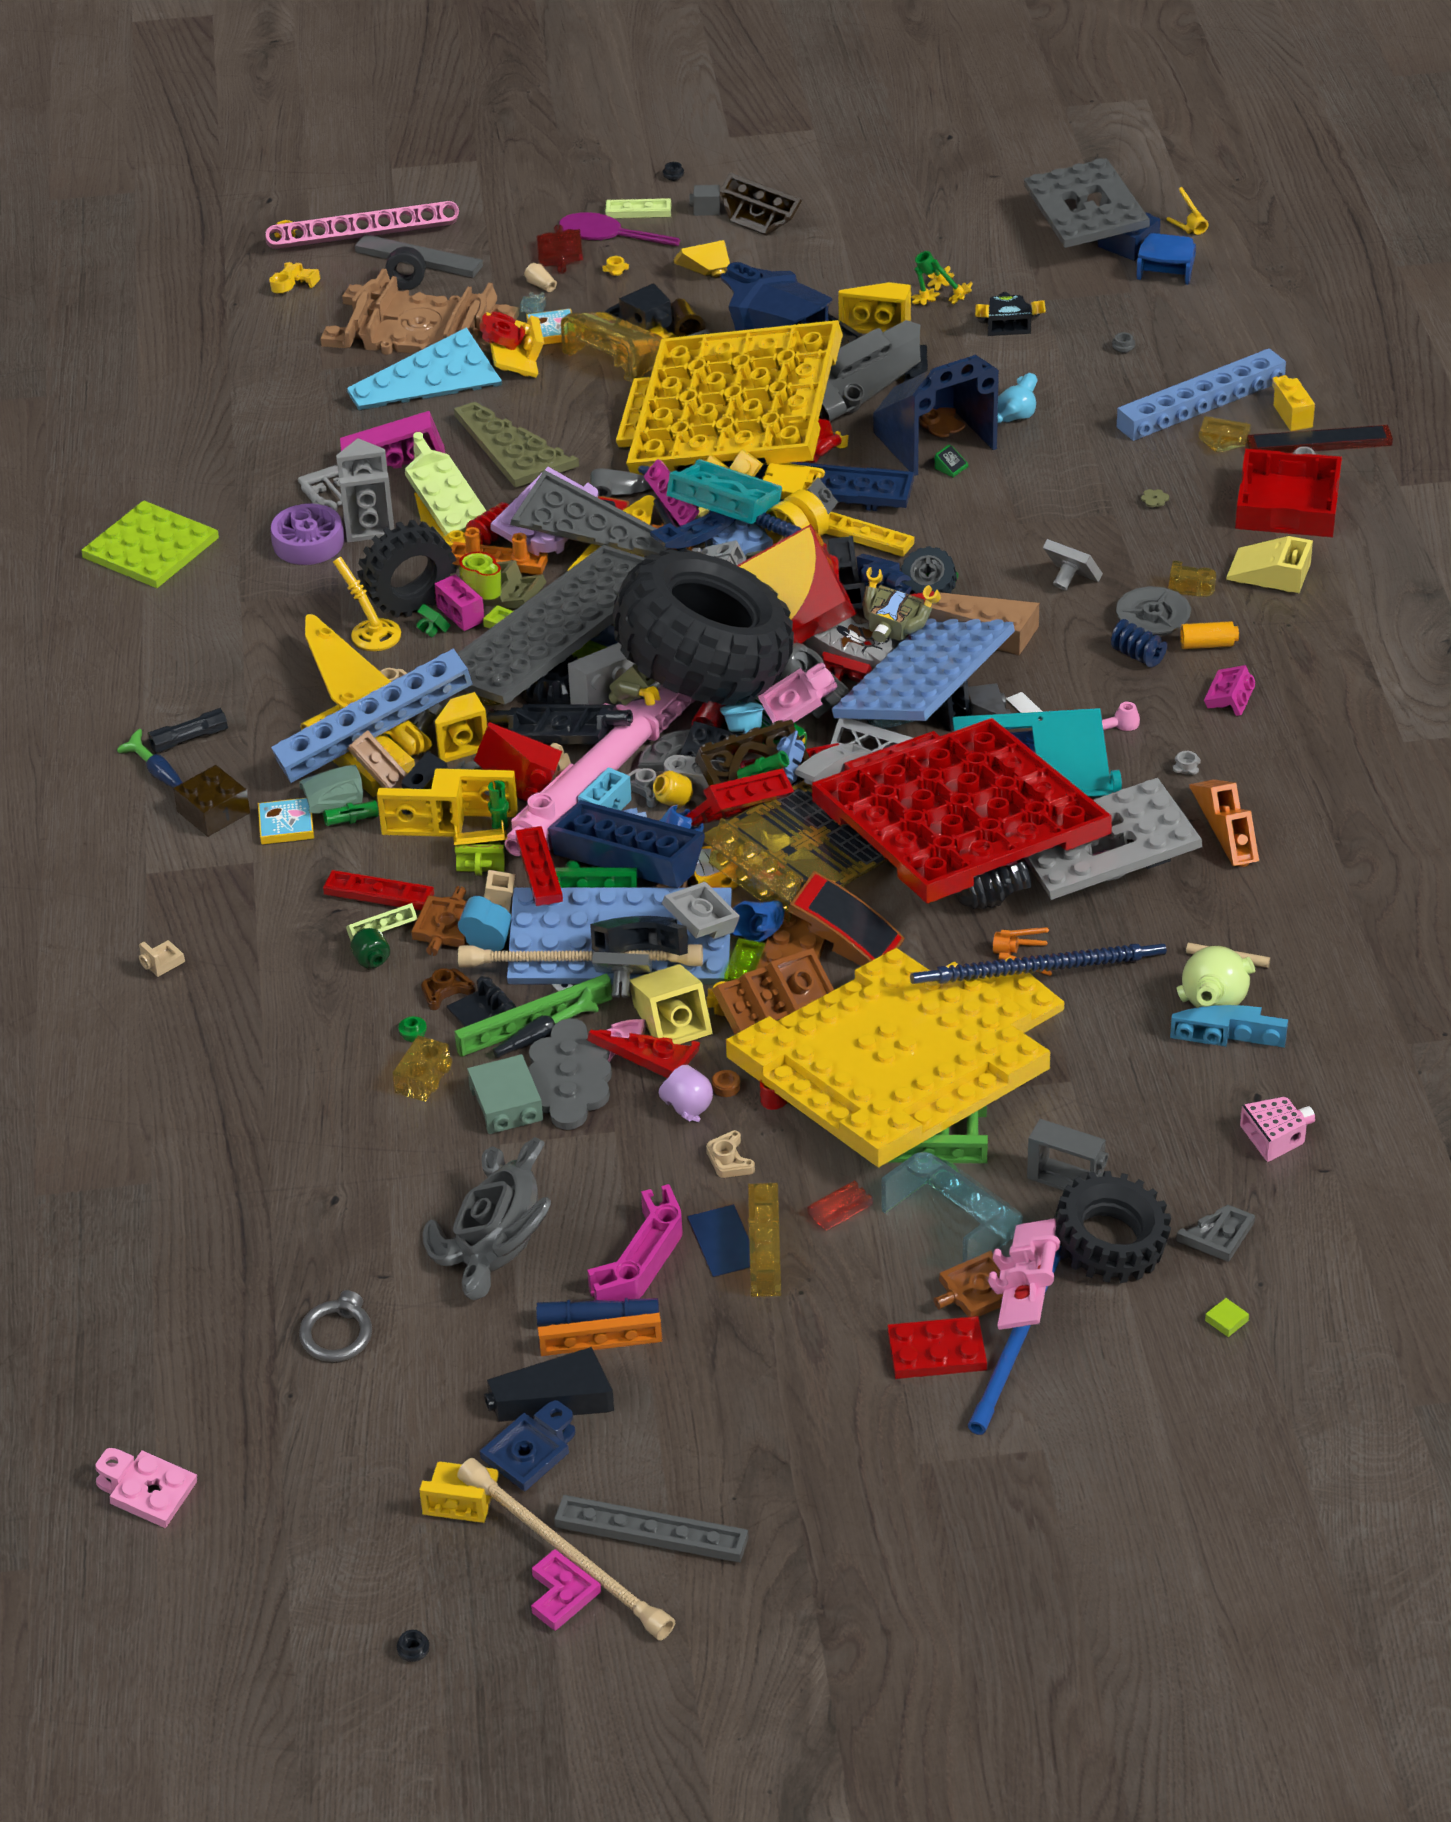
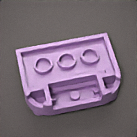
M550 467L545 469L598 498V490L590 483L583 487ZM540 474L491 523V530L511 542L515 533H524L527 536V550L534 555L539 556V552L547 553L556 551V554H559L564 550V544L569 538L510 525L512 517L541 476Z

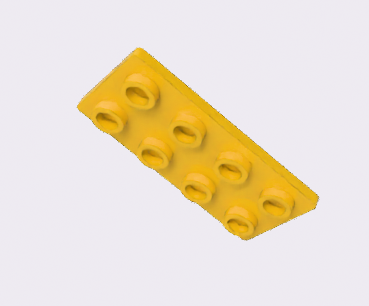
M530 315L527 323L517 320L515 322V325L519 328L522 325L525 329L524 338L515 350H509L495 342L490 343L495 367L503 371L517 372L522 376L537 377L538 368L536 360L544 345V339L539 318Z

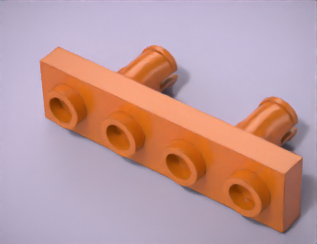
M470 527L464 533L465 543L453 542L451 546L453 550L451 552L456 557V561L453 562L454 565H459L460 558L467 553L485 552L491 554L496 559V562L516 560L521 573L542 575L548 562V553L539 552V556L528 552L527 536L524 533H515L512 538L513 548L480 545L479 529Z

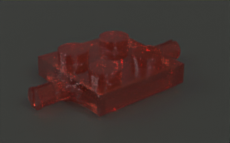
M556 225L554 227L555 233L548 232L537 235L538 260L542 266H557L559 273H562V269L563 273H565L567 270L566 264L583 260L580 229L563 231L562 225H559L558 230Z

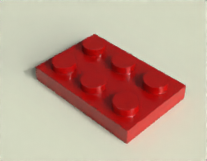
M978 1316L887 1325L895 1379L987 1371V1359Z

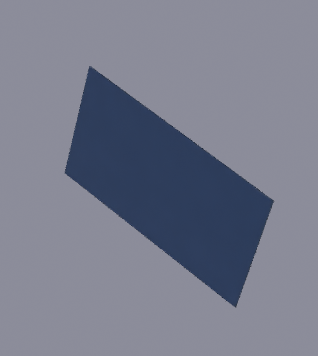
M734 1204L687 1216L713 1277L760 1265Z

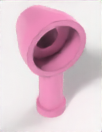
M1132 702L1121 703L1114 717L1102 720L1103 730L1114 727L1123 731L1137 729L1140 724V716L1136 705Z

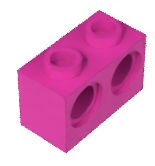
M456 574L435 583L437 608L463 631L483 623V598Z

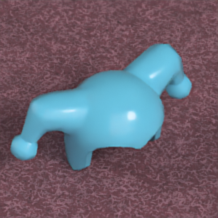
M1028 373L1024 377L1020 376L1017 379L1018 385L1007 388L998 396V423L1002 421L1011 422L1015 419H1026L1034 414L1036 398L1033 390L1038 380L1035 374Z

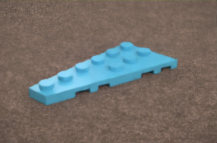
M466 327L348 387L347 393L358 410L386 406L387 403L401 401L403 403L409 402L410 399L422 397V399L455 394L460 390H478L483 386H501L502 380Z

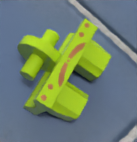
M490 842L489 844L470 843L455 846L456 871L475 872L476 876H482V872H488V870L505 871L504 845H501L500 842Z

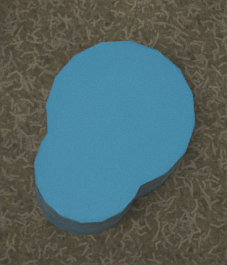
M473 896L465 904L458 922V928L465 936L469 945L498 952L504 948L509 935L511 914L504 907L492 903L485 897Z

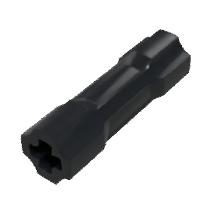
M221 708L203 713L198 718L175 726H165L150 731L147 734L151 748L156 754L174 748L177 744L187 740L226 730L228 725L225 713Z

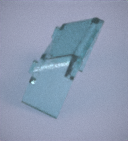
M916 1153L882 1177V1211L884 1213L889 1212L928 1183L981 1223L963 1237V1262L989 1251L994 1253L995 1249L1001 1248L1014 1238L1016 1225L1023 1224V1216L1019 1210L953 1163L931 1153Z

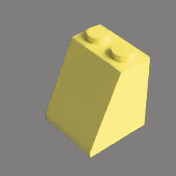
M681 964L630 979V990L634 1007L641 1019H645L646 1028L651 1036L656 1038H672L674 1044H682L713 1034L703 984Z

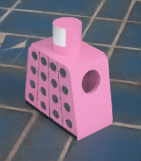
M1280 1097L1242 1105L1240 1126L1264 1159L1269 1162L1305 1142L1306 1125L1315 1122V1114L1310 1106L1297 1110L1288 1098Z

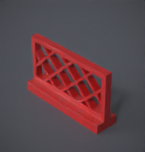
M783 768L711 785L703 790L707 800L685 817L692 819L691 827H694L701 823L706 824L741 815L761 803L787 797L794 790Z

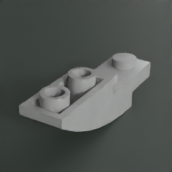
M854 743L833 746L803 762L795 769L794 774L804 778L805 783L812 785V782L843 772L845 762L868 755L872 751Z

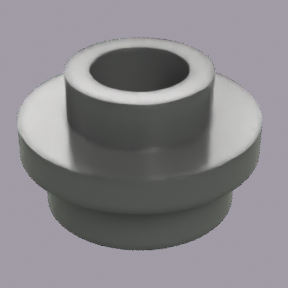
M1121 332L1115 335L1112 347L1118 352L1127 353L1134 349L1135 340L1130 333Z

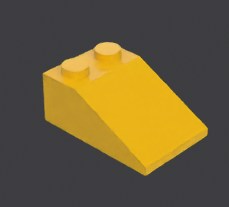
M888 282L839 290V320L862 334H867L877 328L885 332L905 320L911 321V285Z

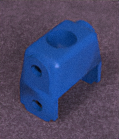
M1150 233L1144 239L1138 253L1137 279H1141L1143 270L1185 275V284L1189 285L1195 260L1196 243H1194L1191 237Z

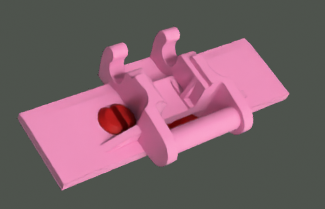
M1056 1219L1016 1225L1013 1244L1009 1252L1010 1257L1003 1256L1000 1249L994 1250L993 1260L1001 1270L1000 1278L997 1277V1273L990 1272L988 1281L997 1295L1003 1294L997 1326L999 1330L1040 1323L1046 1286L1051 1285L1054 1281V1273L1052 1272L1055 1252L1060 1246V1240L1055 1236Z

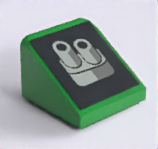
M947 445L935 454V469L951 477H955L968 467L965 459L951 445Z

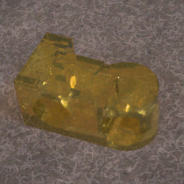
M1180 561L1172 562L1168 589L1176 591L1181 595L1208 597L1214 594L1216 584V572L1214 570L1182 566L1183 562Z

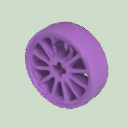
M300 504L289 507L280 512L271 524L270 533L275 553L282 560L292 564L311 565L329 560L341 550L344 543L342 520L334 509L325 505Z

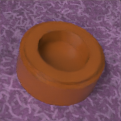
M722 1070L715 1073L712 1077L713 1092L721 1097L736 1095L740 1090L739 1075L731 1070Z

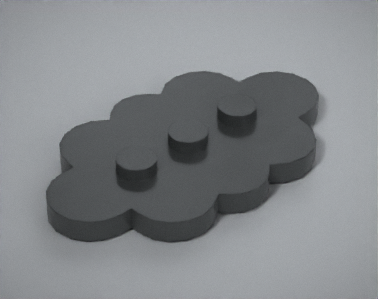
M571 1018L556 1023L552 1028L551 1037L535 1041L529 1050L531 1065L528 1069L542 1101V1112L550 1113L552 1123L564 1130L580 1127L587 1120L588 1110L599 1109L609 1101L608 1081L612 1077V1069L608 1061L610 1051L587 1041L588 1030L586 1025L578 1019Z

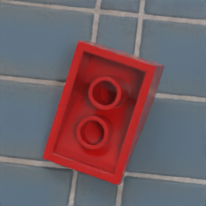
M489 722L474 762L483 770L514 771L517 798L528 802L530 796L540 793L551 783L562 751Z

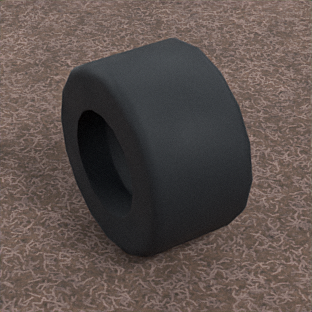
M404 246L396 248L390 253L385 269H387L390 280L393 276L397 277L399 290L414 289L420 285L424 278L426 263L418 250ZM403 261L409 262L414 267L413 273L411 275H402L397 271L398 263Z

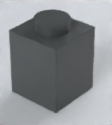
M694 185L693 194H689V205L694 207V216L720 215V185Z

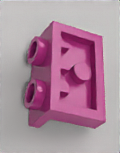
M1246 665L1217 671L1204 699L1208 709L1215 707L1224 708L1231 705L1236 716L1242 715L1255 688L1254 677L1249 673Z

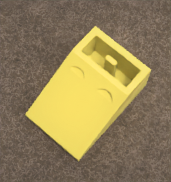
M1287 536L1240 547L1237 550L1226 580L1300 593L1311 565L1313 540Z

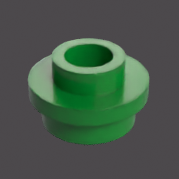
M411 1016L403 1019L399 1023L398 1028L404 1040L417 1042L424 1037L427 1025L422 1018Z

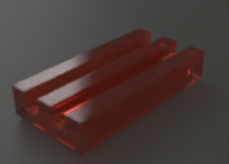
M854 1180L808 1206V1214L827 1231L873 1205V1197L870 1194L865 1195V1190L862 1187L858 1188V1183Z

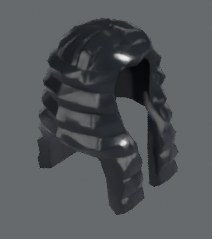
M1022 861L1013 865L1001 866L982 875L975 876L974 886L955 893L962 905L972 909L978 907L981 909L986 907L993 908L996 905L1000 906L1005 898L1014 891L1031 888V879L1027 866Z

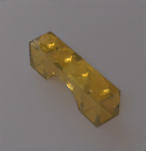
M778 1183L748 1184L751 1297L781 1296Z

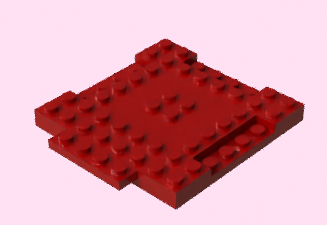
M993 718L943 736H939L935 731L923 734L845 762L843 772L812 782V800L839 825L849 824L897 867V877L926 903L937 901L974 886V877L990 870L1006 866L1011 862L1053 848L1056 845H1060L1066 851L1074 849L1077 846L1098 840L1112 832V815Z

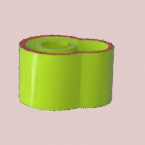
M470 552L460 558L459 578L485 600L495 599L501 595V566L496 563V559L491 554Z

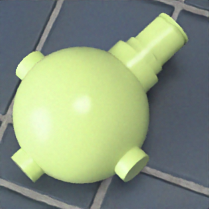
M1223 946L1203 948L1194 953L1187 961L1182 974V985L1177 987L1178 995L1182 1002L1189 1000L1197 1008L1215 1005H1239L1247 995L1250 985V974L1255 972L1254 964L1250 957L1242 959L1238 953Z

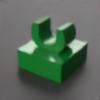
M425 604L417 611L423 619L417 623L416 627L422 632L425 631L431 638L436 635L438 629L446 633L451 626L444 617Z

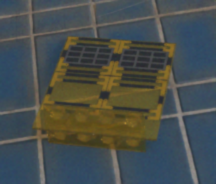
M804 780L792 785L794 792L791 795L757 804L727 821L721 818L718 826L704 833V842L712 847L709 863L761 902H782L785 908L784 919L788 922L792 917V913L788 912L789 906L813 871L843 887L888 861L849 824L839 825L812 800V785L805 783Z

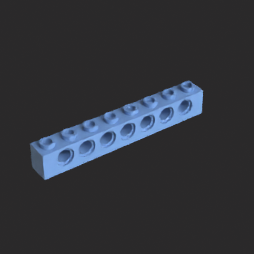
M1266 349L1117 408V428L1132 441L1272 386L1273 377L1285 375L1286 361L1271 349Z
M454 649L443 653L428 663L418 666L415 670L400 678H396L391 683L372 691L367 696L350 703L343 709L326 716L319 722L272 746L271 748L277 763L290 783L349 752L348 746L367 730L375 738L469 687L473 683L468 668Z

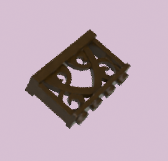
M792 719L787 721L778 720L762 729L756 727L740 736H728L721 742H708L699 748L695 762L699 765L709 786L721 783L719 779L736 780L738 779L737 771L745 755L750 752L769 757L778 753L777 745L773 741L785 736L788 737L796 731ZM797 734L796 740H801ZM806 749L799 765L810 758ZM723 757L725 762H718L717 765L722 769H729V772H720L714 769L711 760ZM797 776V780L791 786L793 787L804 781V778Z

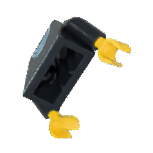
M1002 292L998 296L990 297L989 305L975 304V317L982 324L988 322V336L1031 334V321L1036 320L1041 313H1046L1044 300L1031 302L1030 305L1025 302L1023 296L1010 295L1008 292Z

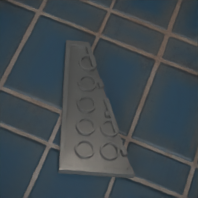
M546 470L543 471L510 522L512 526L599 546L606 545L647 557L651 554L659 555L660 551L668 550L667 547H664L650 536V532L657 528Z

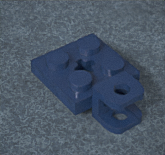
M557 1400L546 1404L534 1415L535 1420L523 1413L480 1450V1456L483 1461L497 1469L499 1473L524 1492L569 1454L567 1443L576 1433L575 1426L570 1424L573 1419V1412ZM554 1412L562 1413V1416L551 1417ZM521 1449L523 1451L531 1449L530 1454L526 1456H520L518 1451Z

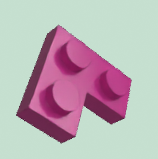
M556 1549L532 1568L533 1577L550 1589L531 1605L532 1614L554 1631L560 1628L601 1592V1584Z

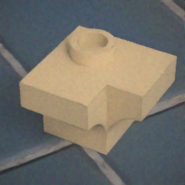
M488 870L484 897L492 903L507 909L512 916L513 888H517L514 883L515 874Z

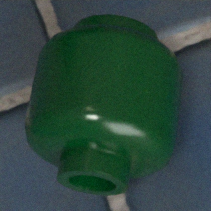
M376 928L361 929L351 940L350 949L358 963L364 968L372 969L379 967L390 955L388 942L382 932Z

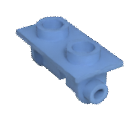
M794 731L788 737H783L777 745L778 752L784 751L789 757L790 764L783 769L791 784L797 780V775L794 774L795 769L799 767L798 765L801 763L805 751L804 743L801 740H796L798 731Z

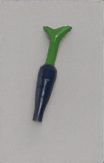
M141 729L136 730L132 734L129 742L117 748L118 753L136 752L147 762L146 767L148 771L168 786L174 788L183 783L164 757L157 754L153 755L142 745Z

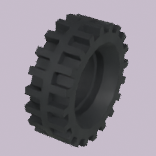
M409 520L407 526H404L402 522H397L396 528L390 530L388 527L384 528L385 534L380 538L375 535L372 538L374 542L372 547L366 546L363 552L366 554V557L359 558L358 564L362 570L357 571V576L361 579L360 585L363 584V589L367 590V595L377 608H380L385 614H388L390 611L394 617H399L401 612L406 617L412 616V611H418L423 604L428 605L430 603L433 607L437 604L434 600L436 599L435 583L450 577L452 573H456L457 568L453 564L456 561V557L451 552L453 550L433 526L430 528L423 521L418 525L415 520ZM420 555L428 558L424 571L414 581L401 587L391 586V577L395 569L402 562Z
M1104 1171L1102 1177H1097L1095 1172H1089L1085 1181L1078 1176L1074 1179L1072 1187L1067 1185L1064 1188L1054 1217L1056 1219L1055 1236L1060 1240V1246H1062L1059 1255L1062 1259L1070 1257L1073 1269L1077 1270L1079 1267L1087 1270V1277L1093 1278L1094 1274L1102 1275L1103 1282L1110 1283L1111 1277H1118L1120 1283H1127L1130 1275L1139 1280L1143 1277L1145 1270L1151 1273L1155 1269L1156 1263H1159L1171 1231V1227H1169L1171 1214L1165 1213L1167 1204L1164 1200L1157 1202L1158 1192L1151 1189L1147 1191L1143 1188L1144 1182L1138 1179L1136 1183L1127 1180L1128 1174L1121 1173L1120 1178L1112 1177L1111 1171ZM1098 1215L1111 1216L1131 1227L1137 1239L1127 1245L1111 1244L1089 1233L1083 1222L1087 1218Z

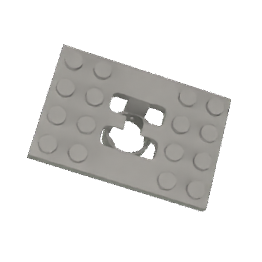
M1155 778L1093 800L1112 815V821L1117 820L1121 822L1112 826V836L1106 835L1098 840L1085 843L1067 851L1060 845H1056L1053 848L1040 851L1024 859L1052 900L1106 880L1118 879L1126 873L1201 848L1202 839L1160 780ZM1127 839H1132L1134 842L1127 844ZM1102 850H1109V851L1100 853V854H1098V855L1092 856V855H1093L1094 853H1096V852H1099V851H1102Z

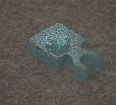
M530 292L529 297L524 296L520 303L521 312H527V314L543 312L546 307V297L544 292H541L539 295H534L533 292Z

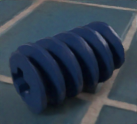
M1126 619L1120 620L1112 633L1111 645L1113 649L1121 651V653L1129 655V657L1137 659L1141 663H1145L1148 667L1158 665L1166 653L1167 642H1161L1160 636H1153L1152 632H1145L1144 628H1137L1136 624H1129V621Z

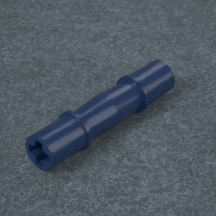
M625 1298V1301L593 1300L571 1302V1300L537 1302V1326L659 1313L658 1298Z

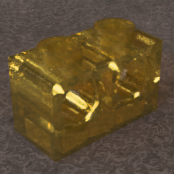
M417 1036L393 1071L395 1093L426 1102L430 1094L437 1090L440 1079L445 1073L449 1072L452 1066L449 1044Z

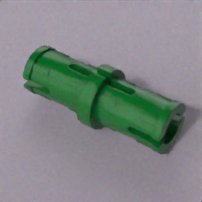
M779 751L767 758L760 757L755 760V763L739 768L737 771L738 779L786 768L790 764L789 757L784 751Z
M495 780V789L492 782L488 784L490 796L488 810L492 817V828L502 829L501 820H503L504 829L507 830L509 827L507 817L509 802H507L505 796V783Z
M375 800L355 805L352 802L346 803L347 806L328 810L324 809L323 811L326 826L344 822L353 824L356 823V820L379 816Z

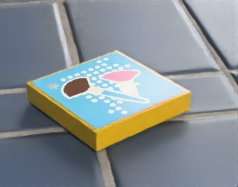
M571 308L526 314L527 321L530 315L539 318L544 345L579 340Z
M299 798L258 803L261 844L314 839L312 813L308 811L307 799Z

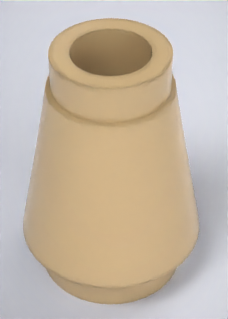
M532 263L526 268L524 276L528 283L547 292H552L556 288L557 282L541 264Z

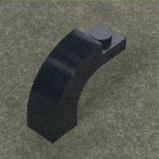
M853 536L828 539L829 555L838 558L839 581L844 586L853 608L861 609L863 608L865 583H861L859 579Z
M630 916L590 924L592 951L621 953L636 949H655L679 956L688 953L687 926L677 924V919Z

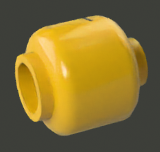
M665 771L657 776L653 783V792L656 800L670 807L678 805L677 808H681L692 798L691 780L680 773Z

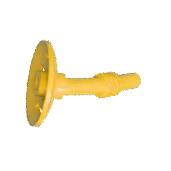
M342 557L333 561L348 584L347 589L352 590L350 592L351 595L354 594L353 598L358 599L368 619L356 625L352 630L351 638L353 644L365 651H383L396 645L401 638V629L398 624L389 619L378 618L366 595L367 590H363V584L360 585L361 581L356 580ZM387 633L392 634L389 639L380 642V639L385 637ZM362 635V637H363L364 639H366V640H368V641H371V642H366V641L360 639L359 636Z

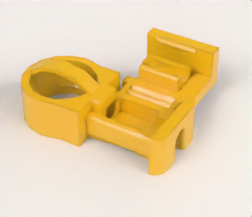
M287 262L284 263L285 269L270 277L269 282L271 291L274 293H284L291 290L296 284L295 280H300L301 283L306 281V283H309V288H313L320 280L319 269H303L302 263L292 264Z

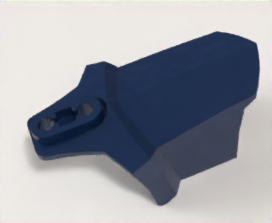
M733 262L727 266V272L721 274V280L734 293L728 307L735 331L788 326L799 321L802 324H806V321L808 323L828 321V307L833 302V299L799 283L796 274L792 271H768L750 267L741 262Z

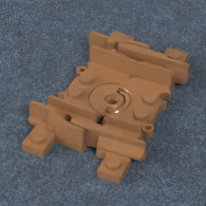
M382 269L376 280L371 279L363 286L359 284L349 285L342 296L343 304L353 305V314L347 328L326 326L320 340L323 347L350 348L354 338L362 339L365 350L377 351L381 349L382 354L385 355L391 354L393 350L400 353L415 354L467 327L486 358L493 360L490 343L482 338L483 333L479 328L480 321L486 312L504 313L517 320L519 307L495 304L497 295L493 283H488L482 294H472V287L468 286L461 298L459 296H451L449 300L445 296L425 295L421 292L409 296V290L398 291L397 277L393 276L390 280L387 269Z

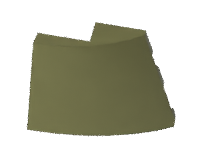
M516 560L496 562L501 566V595L491 600L483 599V605L491 607L498 605L503 608L517 609L538 594L546 584L544 575L522 577Z

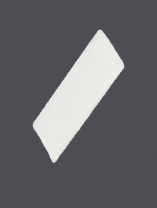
M1023 692L1006 698L1020 713L1043 712Z

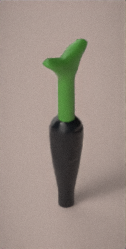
M586 987L575 1004L553 1016L541 1015L529 1022L505 1042L492 1049L495 1057L499 1058L512 1051L530 1046L539 1039L550 1037L552 1028L561 1020L572 1018L582 1012H598V1006L591 1000V989Z

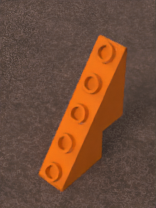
M1221 780L1189 784L1193 795L1232 866L1246 867L1252 862L1259 861L1252 814L1250 810L1240 809L1237 784Z

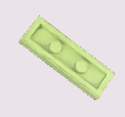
M671 199L606 200L605 213L612 218L671 217Z

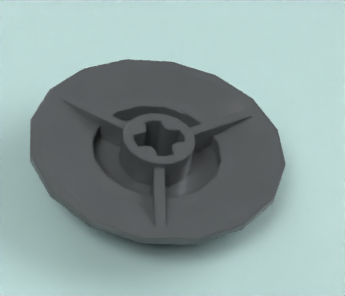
M1148 586L1136 588L1125 593L1117 602L1116 613L1119 620L1126 619L1129 621V624L1134 623L1137 625V628L1142 627L1145 629V632H1152L1153 636H1166L1181 628V624L1187 623L1190 619L1191 607L1188 600L1176 591L1165 587Z

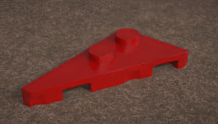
M591 1029L587 1041L666 1078H669L678 1067L688 1065L698 1053L700 1043L697 1041H691V1045L688 1046L674 1044L672 1038H656L629 1033V1038L611 1036V1031Z

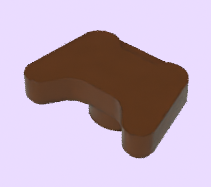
M455 968L438 969L432 974V977L425 979L421 984L422 993L430 1010L439 1009L441 1001L454 994L470 995L476 992L475 983Z

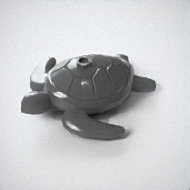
M534 1137L526 1142L518 1154V1159L512 1160L505 1164L504 1155L500 1149L492 1146L483 1152L482 1168L487 1178L479 1186L470 1190L464 1198L453 1226V1232L456 1234L455 1238L447 1239L436 1220H429L424 1227L423 1243L431 1260L441 1266H452L462 1262L467 1264L462 1276V1289L465 1296L471 1300H478L487 1295L491 1287L490 1272L503 1267L525 1249L531 1235L548 1213L551 1200L548 1197H543L538 1201L537 1182L531 1170L545 1143L539 1138Z

